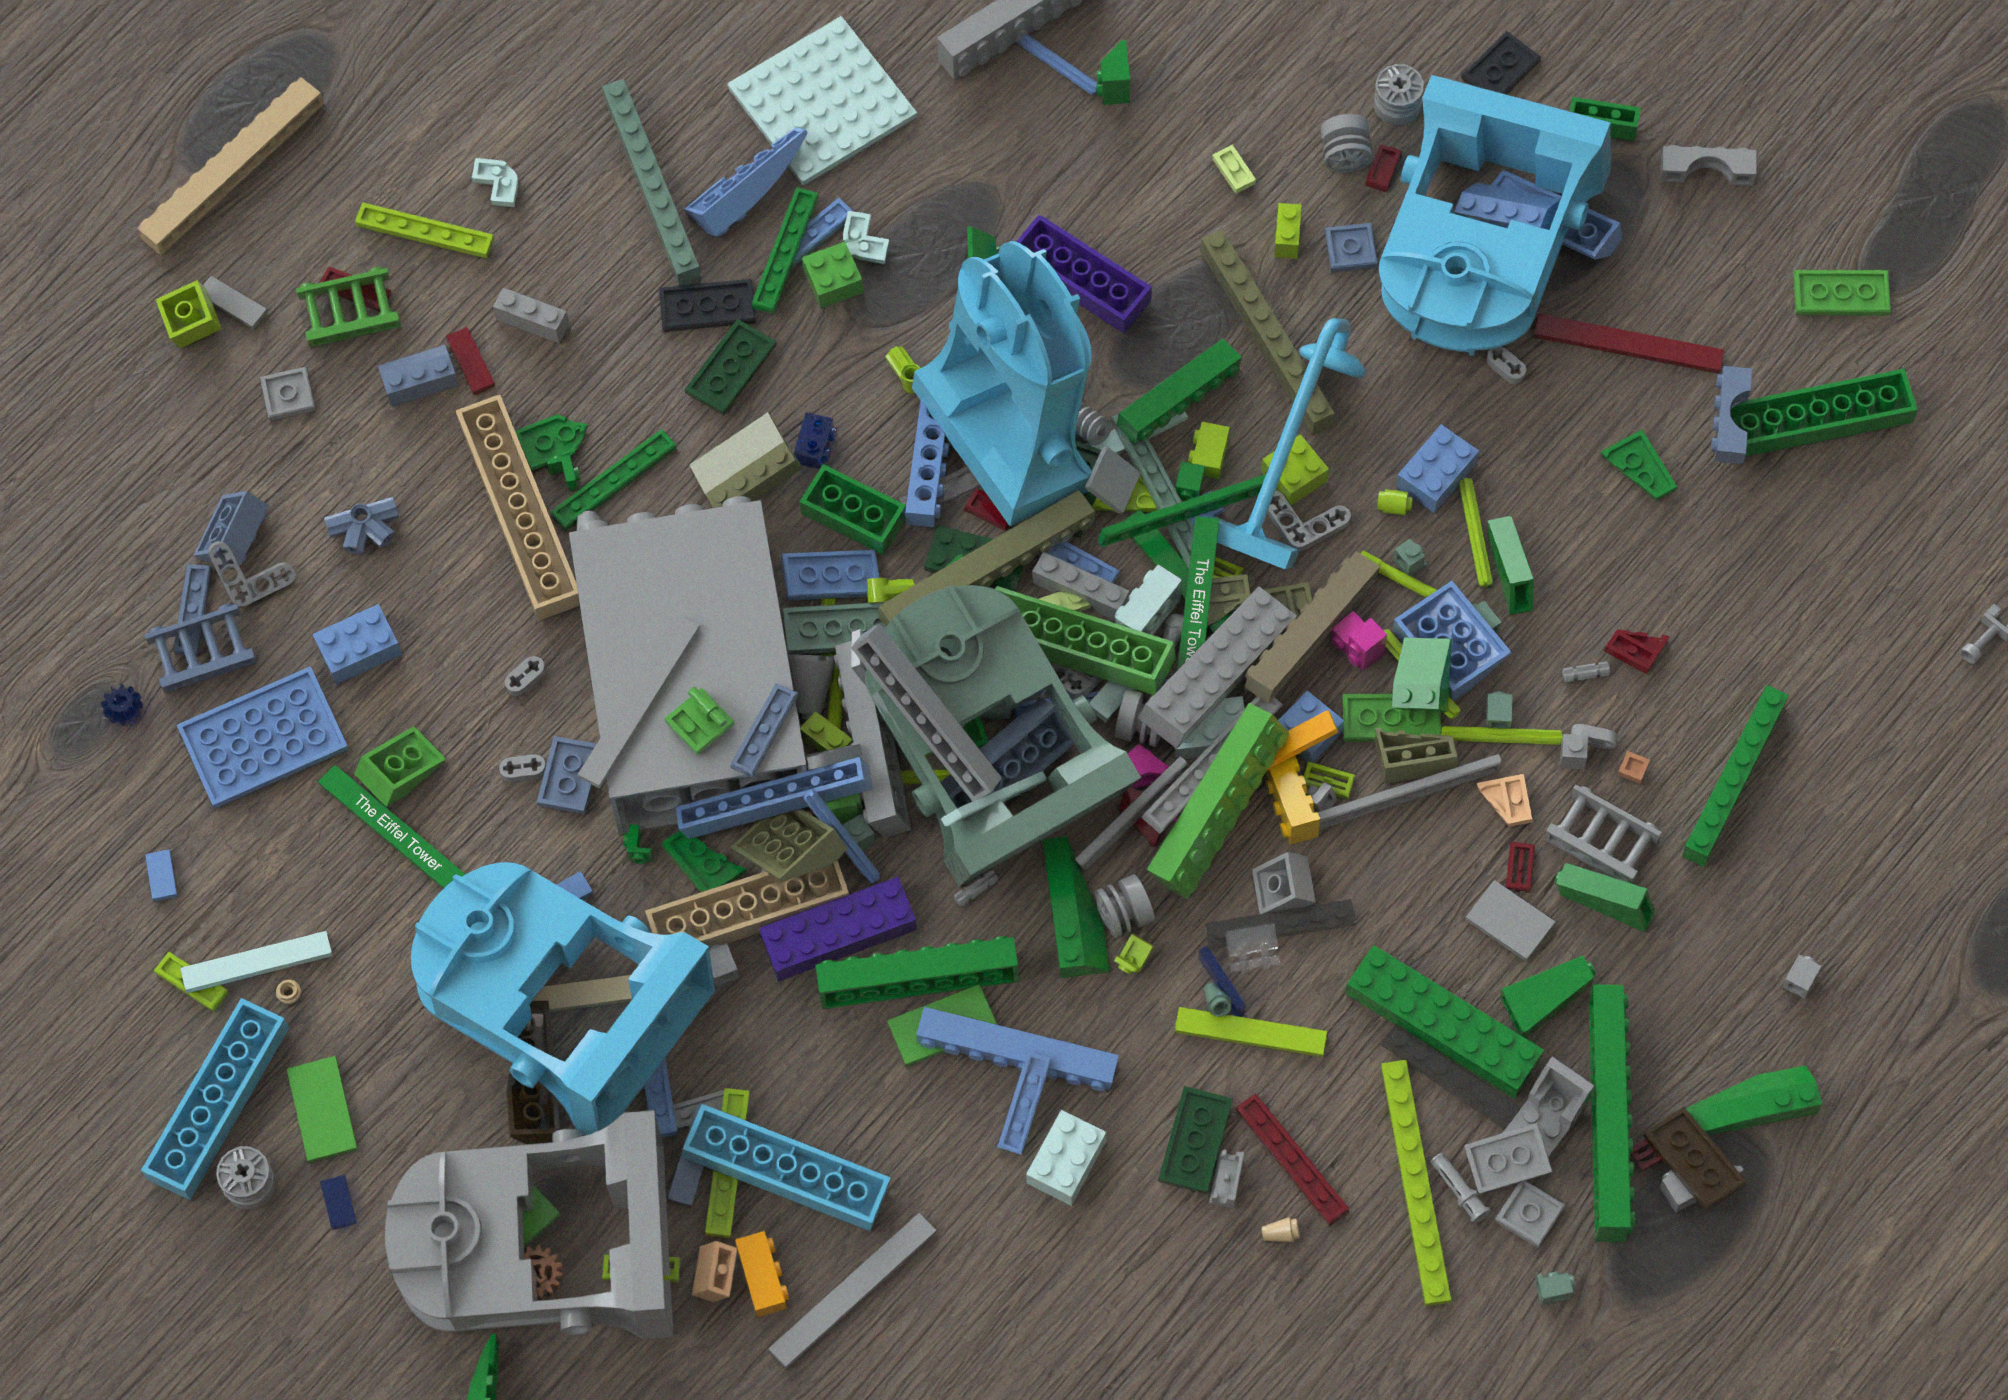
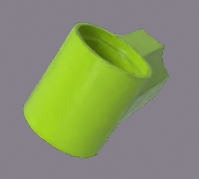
M896 346L885 356L886 361L902 382L903 389L908 393H915L912 389L913 380H909V378L914 377L915 371L920 369V367L912 361L903 346Z
M867 579L868 603L887 602L914 586L913 579Z

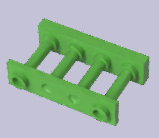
M375 267L366 273L317 284L312 282L305 283L300 288H296L299 300L306 299L312 325L310 331L305 332L309 346L315 347L401 327L397 311L393 312L389 308L383 282L390 280L388 269ZM374 283L381 312L378 316L370 317L366 313L361 286ZM351 288L358 318L356 321L347 322L344 321L338 291ZM329 293L335 323L333 326L324 328V326H321L315 296Z

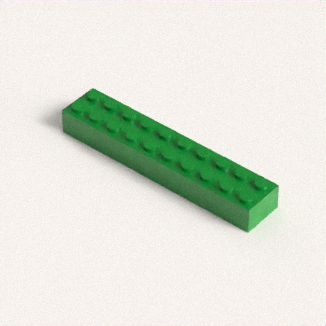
M1593 984L1588 1003L1591 1084L1594 1085L1591 1095L1595 1242H1626L1628 1234H1632V1226H1635V1211H1630L1632 1202H1634V1186H1629L1634 1168L1633 1162H1629L1630 1153L1633 1151V1139L1628 1138L1629 1129L1632 1128V1114L1627 1113L1629 1104H1631V1089H1627L1628 1080H1630L1631 1075L1630 1065H1627V1056L1630 1055V1042L1626 1041L1627 1032H1629V1018L1625 1017L1626 1009H1628V994H1624L1623 985Z

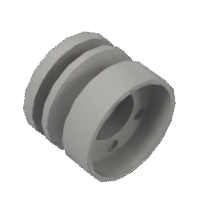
M1394 64L1386 67L1379 73L1375 86L1374 110L1383 122L1402 126L1411 123L1418 117L1421 111L1424 81L1418 71L1405 64Z
M1342 114L1331 117L1321 125L1324 161L1328 169L1341 173L1354 172L1367 167L1372 162L1373 153L1371 142L1369 141V124L1366 118L1355 114Z
M1127 689L1118 714L1115 738L1131 742L1135 733L1139 732L1140 744L1144 745L1148 735H1150L1149 746L1156 748L1161 736L1139 720L1145 706L1143 704V693Z
M1135 874L1118 880L1120 892H1117L1111 884L1106 886L1107 894L1102 888L1095 890L1099 914L1105 926L1108 927L1115 938L1122 935L1121 927L1126 933L1131 932L1130 919L1138 927L1155 921L1149 898Z
M252 1147L232 1149L221 1158L217 1166L216 1177L219 1186L233 1206L243 1210H253L266 1204L275 1192L276 1178L266 1157L257 1149ZM245 1171L247 1176L243 1177L241 1173Z

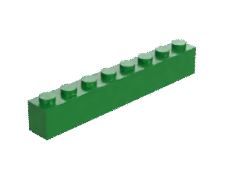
M1769 685L1765 686L1685 845L1683 858L1705 867L1786 705L1788 694Z

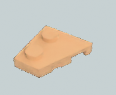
M1524 774L1477 783L1479 791L1508 827L1533 822Z

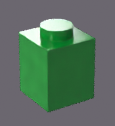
M1181 462L1176 483V492L1181 500L1186 501L1200 496L1205 476V466Z

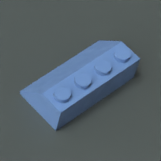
M1475 183L1462 192L1454 213L1507 229L1510 221L1514 220L1550 230L1561 199Z

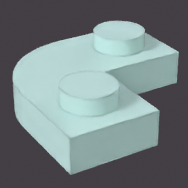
M475 158L472 174L473 183L493 185L492 205L515 207L518 178L514 170L507 166V163L504 161Z
M848 211L843 241L846 242L851 255L859 260L885 264L889 239L867 236L871 214Z

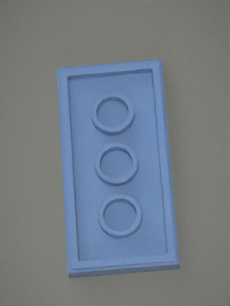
M875 550L785 553L780 557L787 600L868 597L867 579L880 578Z

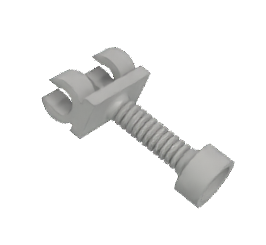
M1993 604L1981 619V622L1988 629L1974 644L1967 643L1960 650V655L1966 662L1975 664L1981 658L1982 654L1980 651L1996 634L2006 642L2008 641V624L2005 627L1996 620L2002 610L1997 605Z

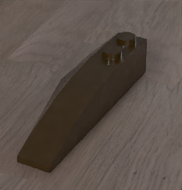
M549 1000L532 1001L529 1004L532 1019L517 1038L554 1057ZM509 1073L506 1088L509 1136L525 1145L553 1143V1133L560 1130L558 1099L539 1081L533 1088H530L520 1083Z

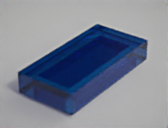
M345 1174L320 1181L332 1230L357 1224Z

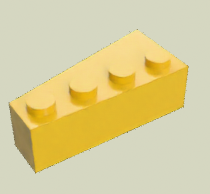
M1296 756L1266 771L1268 780H1265L1268 793H1273L1275 799L1272 802L1276 816L1280 815L1282 820L1280 824L1283 838H1288L1290 845L1317 838L1320 824L1318 812L1314 813V802L1311 795H1305L1307 794L1305 779L1302 775L1298 776L1297 774L1300 772Z

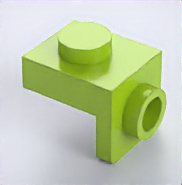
M1131 934L1120 956H1116L1114 961L1120 964L1118 966L1119 969L1128 974L1141 972L1155 946L1139 936Z

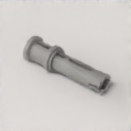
M1443 1152L1436 1155L1430 1161L1458 1198L1457 1204L1466 1210L1471 1217L1470 1221L1472 1224L1482 1221L1490 1214L1491 1210L1489 1207H1485L1477 1197V1191L1467 1186Z

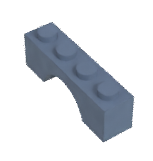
M1723 366L1722 374H1717L1716 388L1720 389V394L1715 396L1714 409L1718 410V417L1714 416L1712 431H1716V438H1712L1711 452H1715L1714 461L1743 464L1747 432L1740 429L1733 422L1730 410L1735 405L1748 401L1751 391V368Z

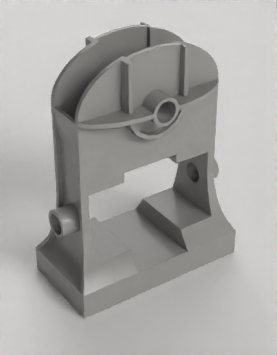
M655 1111L623 1113L604 1129L583 1136L582 1131L576 1129L559 1130L553 1133V1143L433 1153L420 1159L410 1167L396 1187L392 1200H388L385 1245L389 1268L411 1311L431 1328L445 1332L561 1323V1332L563 1334L580 1335L591 1332L592 1323L624 1329L641 1339L674 1337L671 1281L663 1280V1275H670L664 1143ZM606 1166V1185L613 1206L628 1209L630 1244L609 1249L611 1292L576 1298L538 1301L537 1274L531 1259L525 1260L523 1211L534 1210L532 1169Z

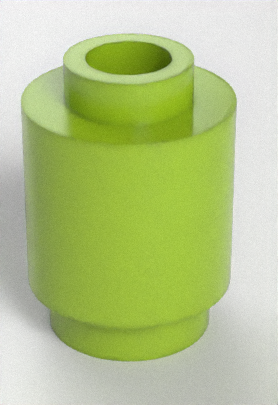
M1388 489L1385 492L1379 491L1377 510H1383V513L1406 516L1407 511L1412 510L1413 497H1409V492Z

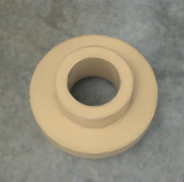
M285 980L277 986L276 996L284 1004H293L300 998L301 988L296 981ZM293 990V994L290 996H286L285 992Z

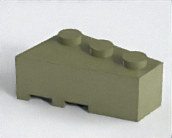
M1375 728V747L1384 784L1425 778L1457 768V753L1452 736L1427 733L1412 735L1406 734V731L1398 730V733L1383 731L1382 728Z

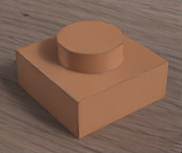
M1627 751L1618 771V776L1641 784L1650 760Z

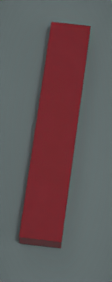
M1256 1093L1236 1107L1237 1113L1329 1226L1349 1212V1207Z

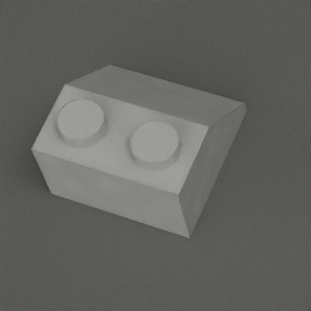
M1286 852L1252 869L1260 915L1265 916L1299 911L1316 902L1307 856Z

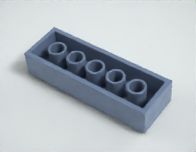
M1042 698L1037 700L979 750L1001 776V780L994 788L996 792L1042 772L1068 750L1074 742L1055 706ZM951 774L940 782L956 808L973 802Z

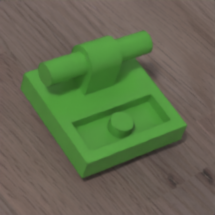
M692 687L688 691L691 697L664 719L665 723L698 756L732 728L735 723L703 688L698 690L696 687Z

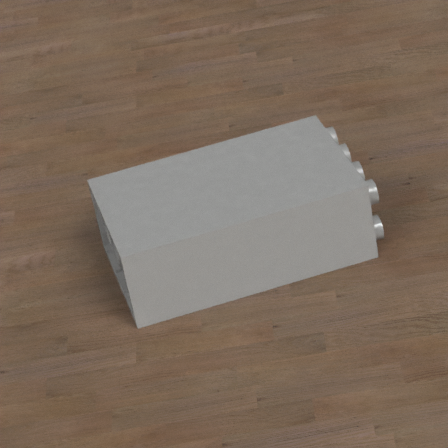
M737 496L725 500L722 507L703 510V507L700 505L689 504L676 509L675 515L656 518L652 513L641 512L631 515L627 519V523L608 526L605 521L594 520L582 524L579 527V531L569 532L600 738L676 617L680 615L700 626L698 633L607 776L609 798L619 835L625 832L629 833V824L639 825L641 831L678 825L676 807L806 772L807 767L796 703L791 708L753 778L730 767L775 683L793 690L761 500L751 502L748 497ZM692 687H696L698 690L703 688L735 723L732 728L698 756L665 723L664 719L691 697L688 691Z

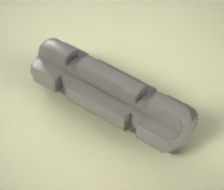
M1605 661L1599 662L1598 665L1593 663L1576 666V669H1573V667L1564 668L1562 676L1564 682H1572L1576 678L1577 680L1596 678L1597 675L1600 677L1610 675V666Z
M989 869L983 873V877L979 876L965 886L964 891L960 890L954 895L957 904L964 906L969 902L970 898L974 899L985 891L988 885L992 886L998 881L996 873Z

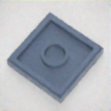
M1371 223L1325 228L1331 272L1377 267Z

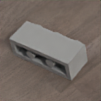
M502 288L493 306L496 320L560 343L569 326L566 311L506 288Z

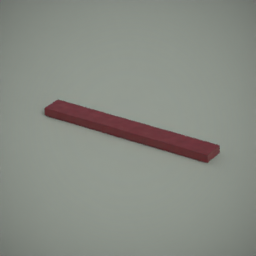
M1538 313L1534 332L1535 338L1718 374L1724 349Z

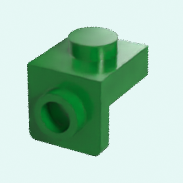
M558 455L547 460L550 474L564 472L569 492L578 490L576 481L581 479L578 467L572 466L570 455Z
M629 824V833H624L623 840L624 847H627L628 860L637 864L653 862L652 849L640 848V826Z

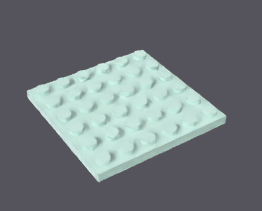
M842 16L727 83L730 92L770 144L795 127L806 129L808 134L788 165L789 169L803 186L917 118L916 110Z

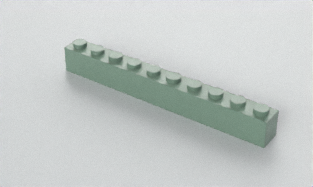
M622 79L604 85L602 89L606 105L677 283L680 286L700 281L699 265L626 83Z

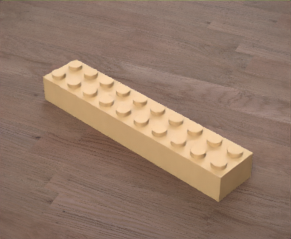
M501 395L456 410L460 427L537 620L540 621L580 606L577 583Z

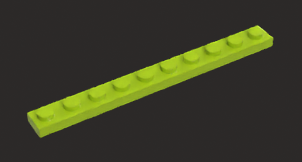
M1406 1060L1381 1063L1425 1307L1451 1303Z

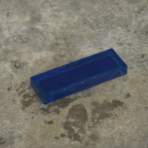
M1209 947L1201 948L1198 959L1213 982L1231 999V1010L1235 1016L1242 1017L1245 1015L1246 1004Z

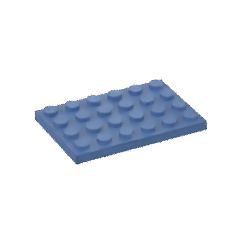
M311 666L177 724L214 809L349 750Z

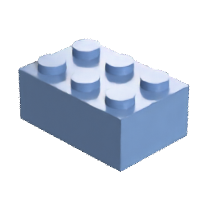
M1440 425L1399 472L1396 487L1401 491L1409 492L1410 497H1413L1418 503L1435 513L1457 488L1459 481L1465 478L1478 462L1479 450L1443 425Z
M379 604L313 634L317 647L336 685L402 655L399 644Z

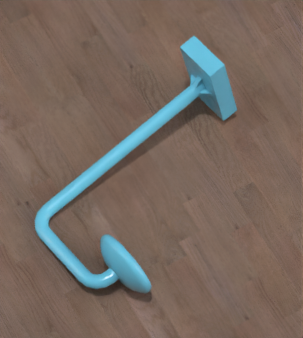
M1331 318L1324 325L1317 343L1307 344L1299 349V354L1309 360V364L1249 521L1238 526L1218 518L1217 543L1283 569L1293 568L1299 550L1266 537L1262 524L1322 367L1324 366L1355 378H1363L1366 374L1362 363L1354 355L1344 351L1351 332V325L1348 320ZM1212 515L1203 516V517H1209V518H1217V517L1212 516Z

